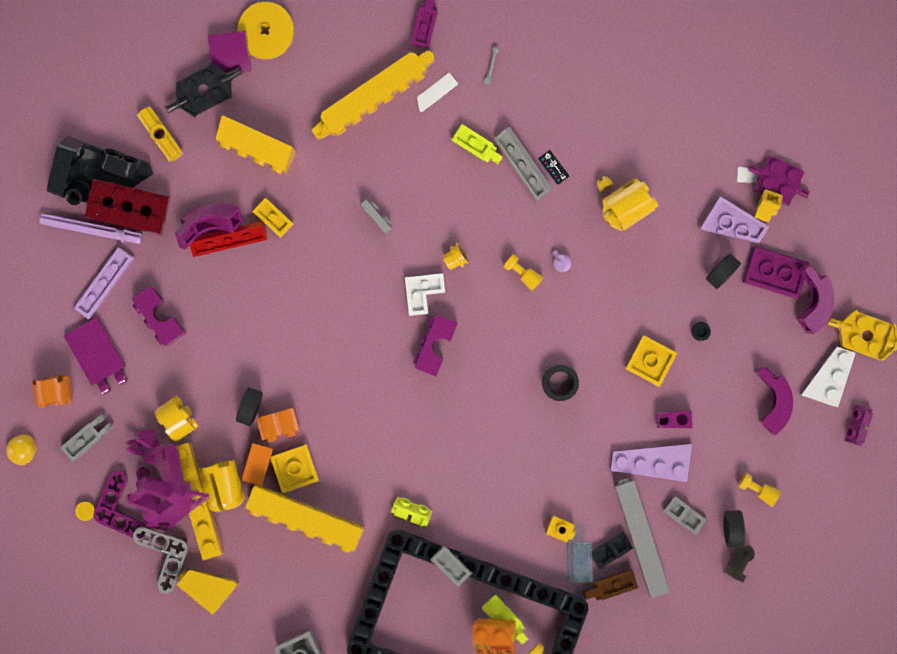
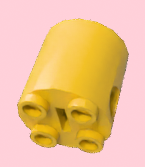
M637 178L632 179L602 199V216L609 226L625 231L655 211L658 203L647 193L649 188L644 181L640 182Z

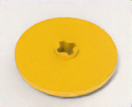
M259 2L244 11L240 17L237 32H247L250 55L259 59H273L282 55L290 47L294 37V24L289 13L280 5L272 2ZM264 26L266 28L270 27V29L268 30V35H266L265 33L262 35V28Z

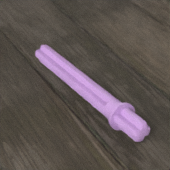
M44 213L39 218V222L42 225L121 240L122 243L127 241L140 244L142 241V233L129 231L127 228L119 229Z

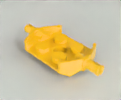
M854 310L843 321L830 317L829 322H827V325L839 330L841 347L880 361L885 360L893 351L897 350L896 324H890L858 312V310ZM865 330L869 331L872 335L870 341H865L862 338Z

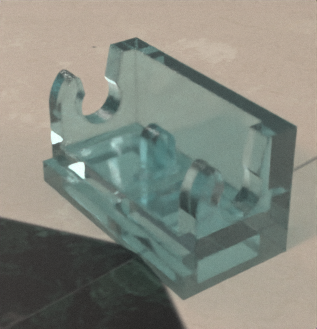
M567 542L568 581L592 582L591 542Z

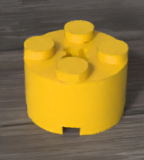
M178 395L154 411L160 425L163 424L166 428L165 432L175 442L199 427L196 420L190 417L193 415L192 411L187 405L183 407V402Z

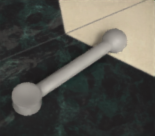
M497 46L492 48L493 55L487 78L484 79L485 85H490L492 82L491 74L496 55L500 50Z

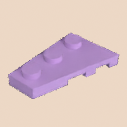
M720 196L699 230L758 244L769 226Z

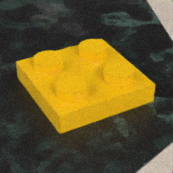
M643 335L625 370L660 387L678 353Z
M307 444L270 458L282 494L319 481Z

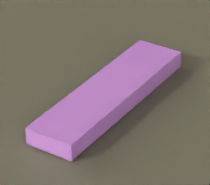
M118 246L73 309L90 320L132 263L134 257Z

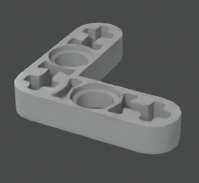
M138 527L133 532L135 543L167 554L157 581V587L162 593L172 592L187 553V543L178 537L146 527ZM142 531H145V535L151 537V533H153L154 536L152 537L151 544H147L149 539L143 538L142 541H139V537L136 536L137 533L140 534ZM161 536L166 539L163 547L155 545L157 537ZM169 539L173 540L171 544L178 545L179 543H182V547L184 548L183 550H179V553H177L176 549L171 546L170 550H166L169 546ZM176 561L178 563L177 569L169 571L167 569L168 562ZM164 572H166L169 575H175L174 578L170 576L169 584H171V586H167L166 589H163V585L161 584V582H165L167 578V575H163Z

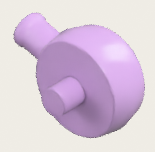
M557 250L552 253L555 257L554 268L559 272L568 271L571 267V259L567 255H560Z

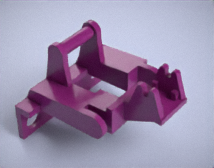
M153 429L138 431L136 435L140 437L128 440L126 444L130 446L126 450L134 455L142 456L143 462L156 465V469L160 471L162 482L157 481V478L151 477L147 468H139L136 472L138 480L136 482L137 490L126 496V502L129 505L141 508L145 527L167 531L207 500L209 494L191 490L190 483H184L179 451L175 445L161 446ZM195 496H199V497H200V498H198V499H191V497H195ZM161 522H168L167 524H163V525H162V524H158V523H161Z

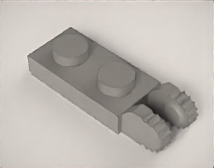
M101 414L92 423H88L60 448L72 462L79 459L102 439L104 434L112 429L113 425L111 423L105 425L99 432L95 428L106 418L104 414Z

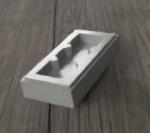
M445 545L431 558L433 563L457 587L472 574Z

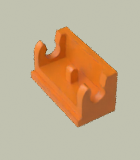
M252 442L242 481L259 486L263 485L273 451L271 447Z

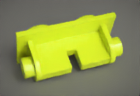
M399 497L396 498L391 511L394 513V516L407 520L409 514L412 515L410 522L422 527L423 525L427 526L432 514V510L428 507L417 505L407 498Z

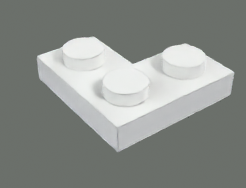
M443 273L405 278L409 316L428 314L426 295L445 293Z

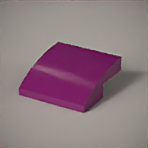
M246 31L208 35L211 64L217 65L226 72H231L238 67L241 72L252 71Z

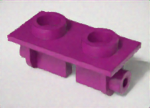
M860 405L855 406L849 428L846 431V442L854 443L858 446H862V443H865L868 430L863 429V425L870 426L873 409Z

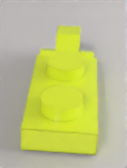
M461 124L451 139L452 142L482 161L488 163L491 160L499 165L502 160V156L495 152L497 148L493 143Z
M496 594L481 607L491 619L516 620V638L522 644L528 640V637L522 632L525 628L522 622Z

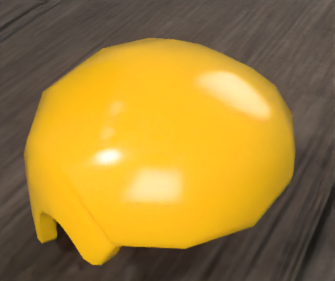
M24 434L12 438L6 447L8 459L14 464L21 466L31 462L38 450L35 440L31 436Z

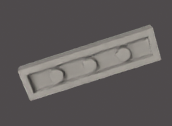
M510 127L494 138L537 201L553 190Z

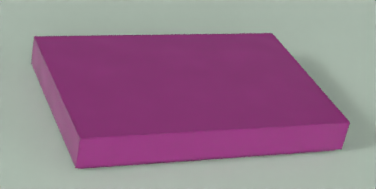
M754 246L743 283L799 299L804 279L797 269L802 265H809V262Z

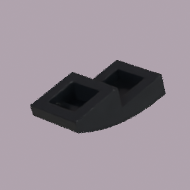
M621 532L589 553V556L598 570H601L632 550L633 547L625 534Z

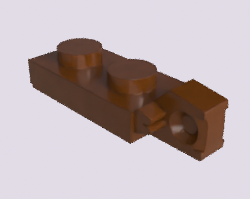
M630 569L595 581V583L591 584L592 588L583 591L586 600L593 597L596 598V601L605 600L638 589L633 570Z

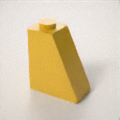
M192 568L188 572L184 570L178 577L180 581L177 586L213 615L237 587L239 582Z

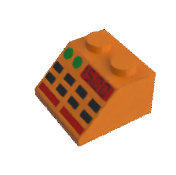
M477 618L472 625L473 646L476 654H517L516 620Z

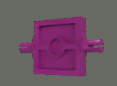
M771 155L762 168L752 164L749 166L748 171L758 175L753 191L763 194L766 189L783 195L781 204L787 207L796 194L806 199L809 196L810 191L800 187L805 171Z

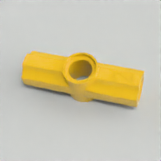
M151 106L141 110L137 117L168 161L171 163L181 157L183 154L182 150ZM159 130H164V136L157 139L156 133Z

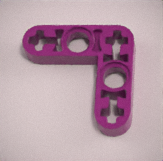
M115 471L110 475L94 511V519L99 524L133 538L135 530L129 529V532L126 531L130 526V521L133 522L131 524L133 527H138L139 525L145 527V524L142 521L116 511L128 483V476L123 471ZM122 475L123 483H118L116 487L120 488V491L110 488V485L115 486L116 484L114 477ZM108 492H113L116 495V500L113 503L106 500ZM104 510H106L105 514L110 517L113 516L114 513L115 516L113 517L111 524H109L110 519L103 518L101 520V515H99V512H103ZM118 517H123L126 520V525L123 528L116 526V519ZM145 531L136 536H138L139 539L145 537Z

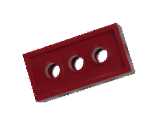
M93 179L85 217L162 236L171 198ZM107 199L114 200V204L110 208L105 207ZM127 203L133 205L130 212H124L123 210L124 205ZM144 208H151L152 213L149 216L145 217L142 215Z

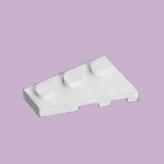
M835 347L821 369L800 395L838 407L856 353Z

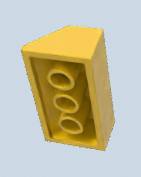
M222 115L216 135V141L220 143L219 147L228 151L230 148L237 151L236 154L243 158L249 156L258 165L264 166V164L271 166L270 170L278 174L282 172L287 174L296 155L293 147Z

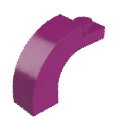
M224 203L199 207L180 219L182 226L175 232L179 247L186 250L204 232L224 230L233 233L243 222L238 206Z
M802 265L797 271L811 290V302L809 307L796 319L807 334H816L825 326L832 314L834 290L827 275H819L817 269L811 265Z
M760 367L755 373L770 388L773 394V405L771 410L759 422L772 435H777L786 426L791 417L793 394L783 375L775 379V374L771 369Z

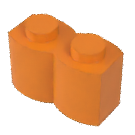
M295 408L256 418L262 440L267 439L268 443L279 440L278 436L285 434L286 438L297 435L296 431L301 430Z

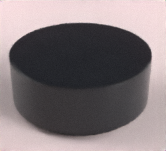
M698 322L691 328V335L697 341H705L710 337L711 329L705 322Z

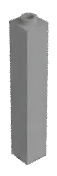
M629 478L617 481L618 485L614 486L649 597L654 598L670 593L635 482L633 480L629 481Z

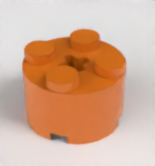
M70 375L44 377L40 381L39 379L31 380L34 404H36L37 408L47 407L54 402L56 406L72 402L73 391Z

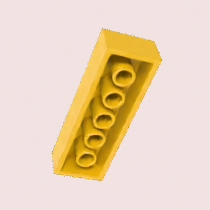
M259 485L253 487L245 507L249 509V514L257 517L264 515L269 522L274 524L284 523L286 524L285 528L292 531L302 530L304 531L303 535L313 539L315 536L322 538L321 542L330 546L333 543L340 545L339 549L348 553L351 550L355 551L365 528Z

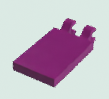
M98 317L64 335L91 386L97 384L102 394L105 395L111 391L105 380L109 376L114 374L119 385L128 381L121 370L126 365Z

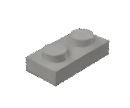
M365 200L360 204L385 235L392 231L390 227L392 223L385 215L381 217L377 213L379 208L373 201L369 203Z

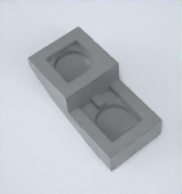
M676 496L664 510L667 515L695 536L707 522L705 518Z

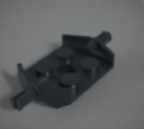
M212 63L176 83L175 102L165 106V109L169 114L181 108L195 118L204 111L232 98L231 81L242 74L240 68L238 67L231 72H226ZM202 84L209 87V92L206 95H201L198 92V87Z

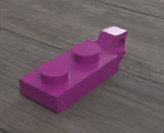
M427 0L426 4L421 3L410 45L429 49L438 14V7H434L435 0Z

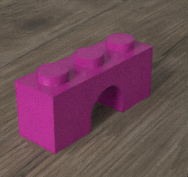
M149 286L132 298L134 302L133 308L138 314H143L145 325L149 330L153 329L156 335L154 337L160 345L164 344V346L168 347L186 334L176 318L172 317L165 322H160L157 319L156 310L165 302L153 286Z
M437 314L435 318L431 317L427 327L430 329L428 336H423L420 346H423L421 353H416L413 361L416 364L415 369L435 377L437 376L443 358L433 353L432 346L438 339H445L451 342L458 325L457 322Z

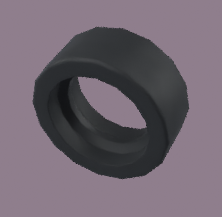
M729 253L708 274L706 280L715 289H718L739 268L741 262Z
M556 365L545 372L542 379V387L549 398L555 401H565L576 394L579 388V379L572 368L566 365ZM564 372L570 376L572 386L567 393L556 394L550 389L549 380L554 373Z
M250 387L246 389L238 408L236 422L247 426L253 424L262 401L263 392Z
M725 511L723 526L726 546L728 548L743 547L745 544V523L742 511Z

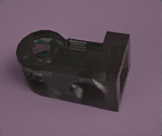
M748 545L738 547L726 566L724 573L743 583L747 576L742 573L748 562L754 559V549Z

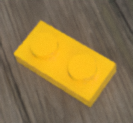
M266 198L252 211L280 238L294 225Z

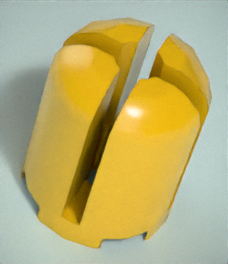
M235 459L216 463L207 468L197 469L203 493L209 494L206 504L210 511L222 512L242 504L245 496Z

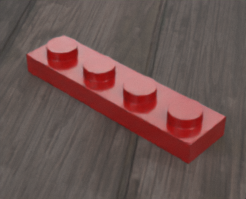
M263 221L239 226L233 233L221 230L200 235L191 243L190 249L193 257L265 241L268 238Z

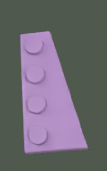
M692 444L614 451L610 471L687 482Z

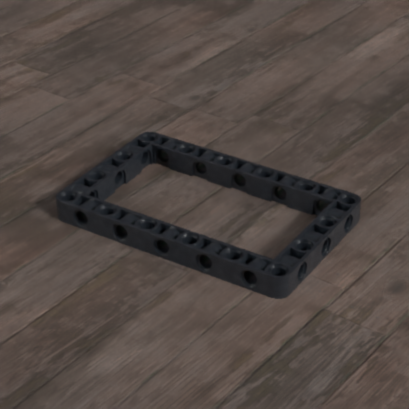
M399 529L390 532L349 640L347 654H356L352 651L354 644H359L362 647V652L359 654H401L387 648L376 647L370 642L402 553L434 564L428 555V550L436 548L439 551L443 545ZM395 534L401 535L403 539L399 545L392 542V536ZM447 547L463 565L468 561H472L475 564L474 570L470 571L472 573L469 576L470 578L564 612L565 619L557 633L552 647V654H573L589 610L588 603L584 598ZM379 572H388L389 579L386 581L380 580ZM503 575L511 577V582L508 585L500 582ZM544 588L547 590L548 593L545 598L537 596L539 589ZM576 602H582L584 605L583 609L579 612L573 609ZM373 608L376 612L375 616H366L365 609ZM569 639L570 646L562 648L560 646L561 640Z

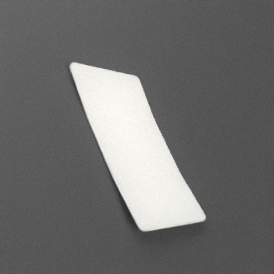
M447 73L438 82L417 96L420 112H423L458 85L450 73Z

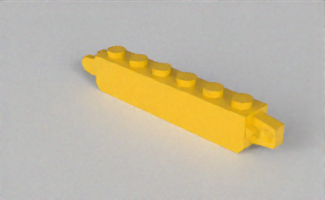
M428 50L419 56L416 53H408L321 113L322 121L312 129L315 137L320 140L329 135L339 136L347 130V126L350 124L356 125L362 120V116L367 113L369 115L374 113L378 109V105L383 102L384 104L390 102L394 98V94L397 92L403 93L410 87L409 84L414 81L416 83L421 81L425 77L426 68L434 63V53Z

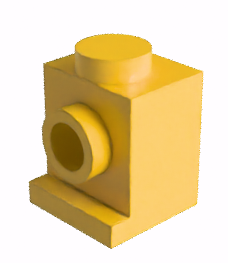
M765 189L757 204L755 218L769 222L771 217L776 216L778 209H780L783 195Z
M552 515L545 533L567 543L569 539L573 540L576 529H574V524ZM562 526L566 529L563 534L558 531Z

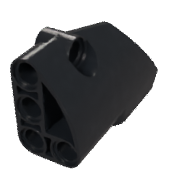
M67 136L59 143L56 149L47 192L66 198V201L71 205H78L81 202L88 203L93 179L134 188L154 173L149 162L114 149H101ZM107 199L105 205H110L114 200Z

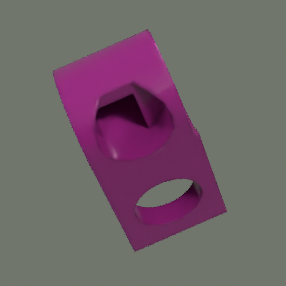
M692 411L656 412L657 428H692Z

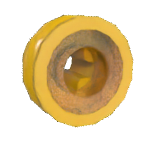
M456 243L455 246H450L451 251L442 256L450 270L459 265L464 267L465 264H470L466 252L459 243Z

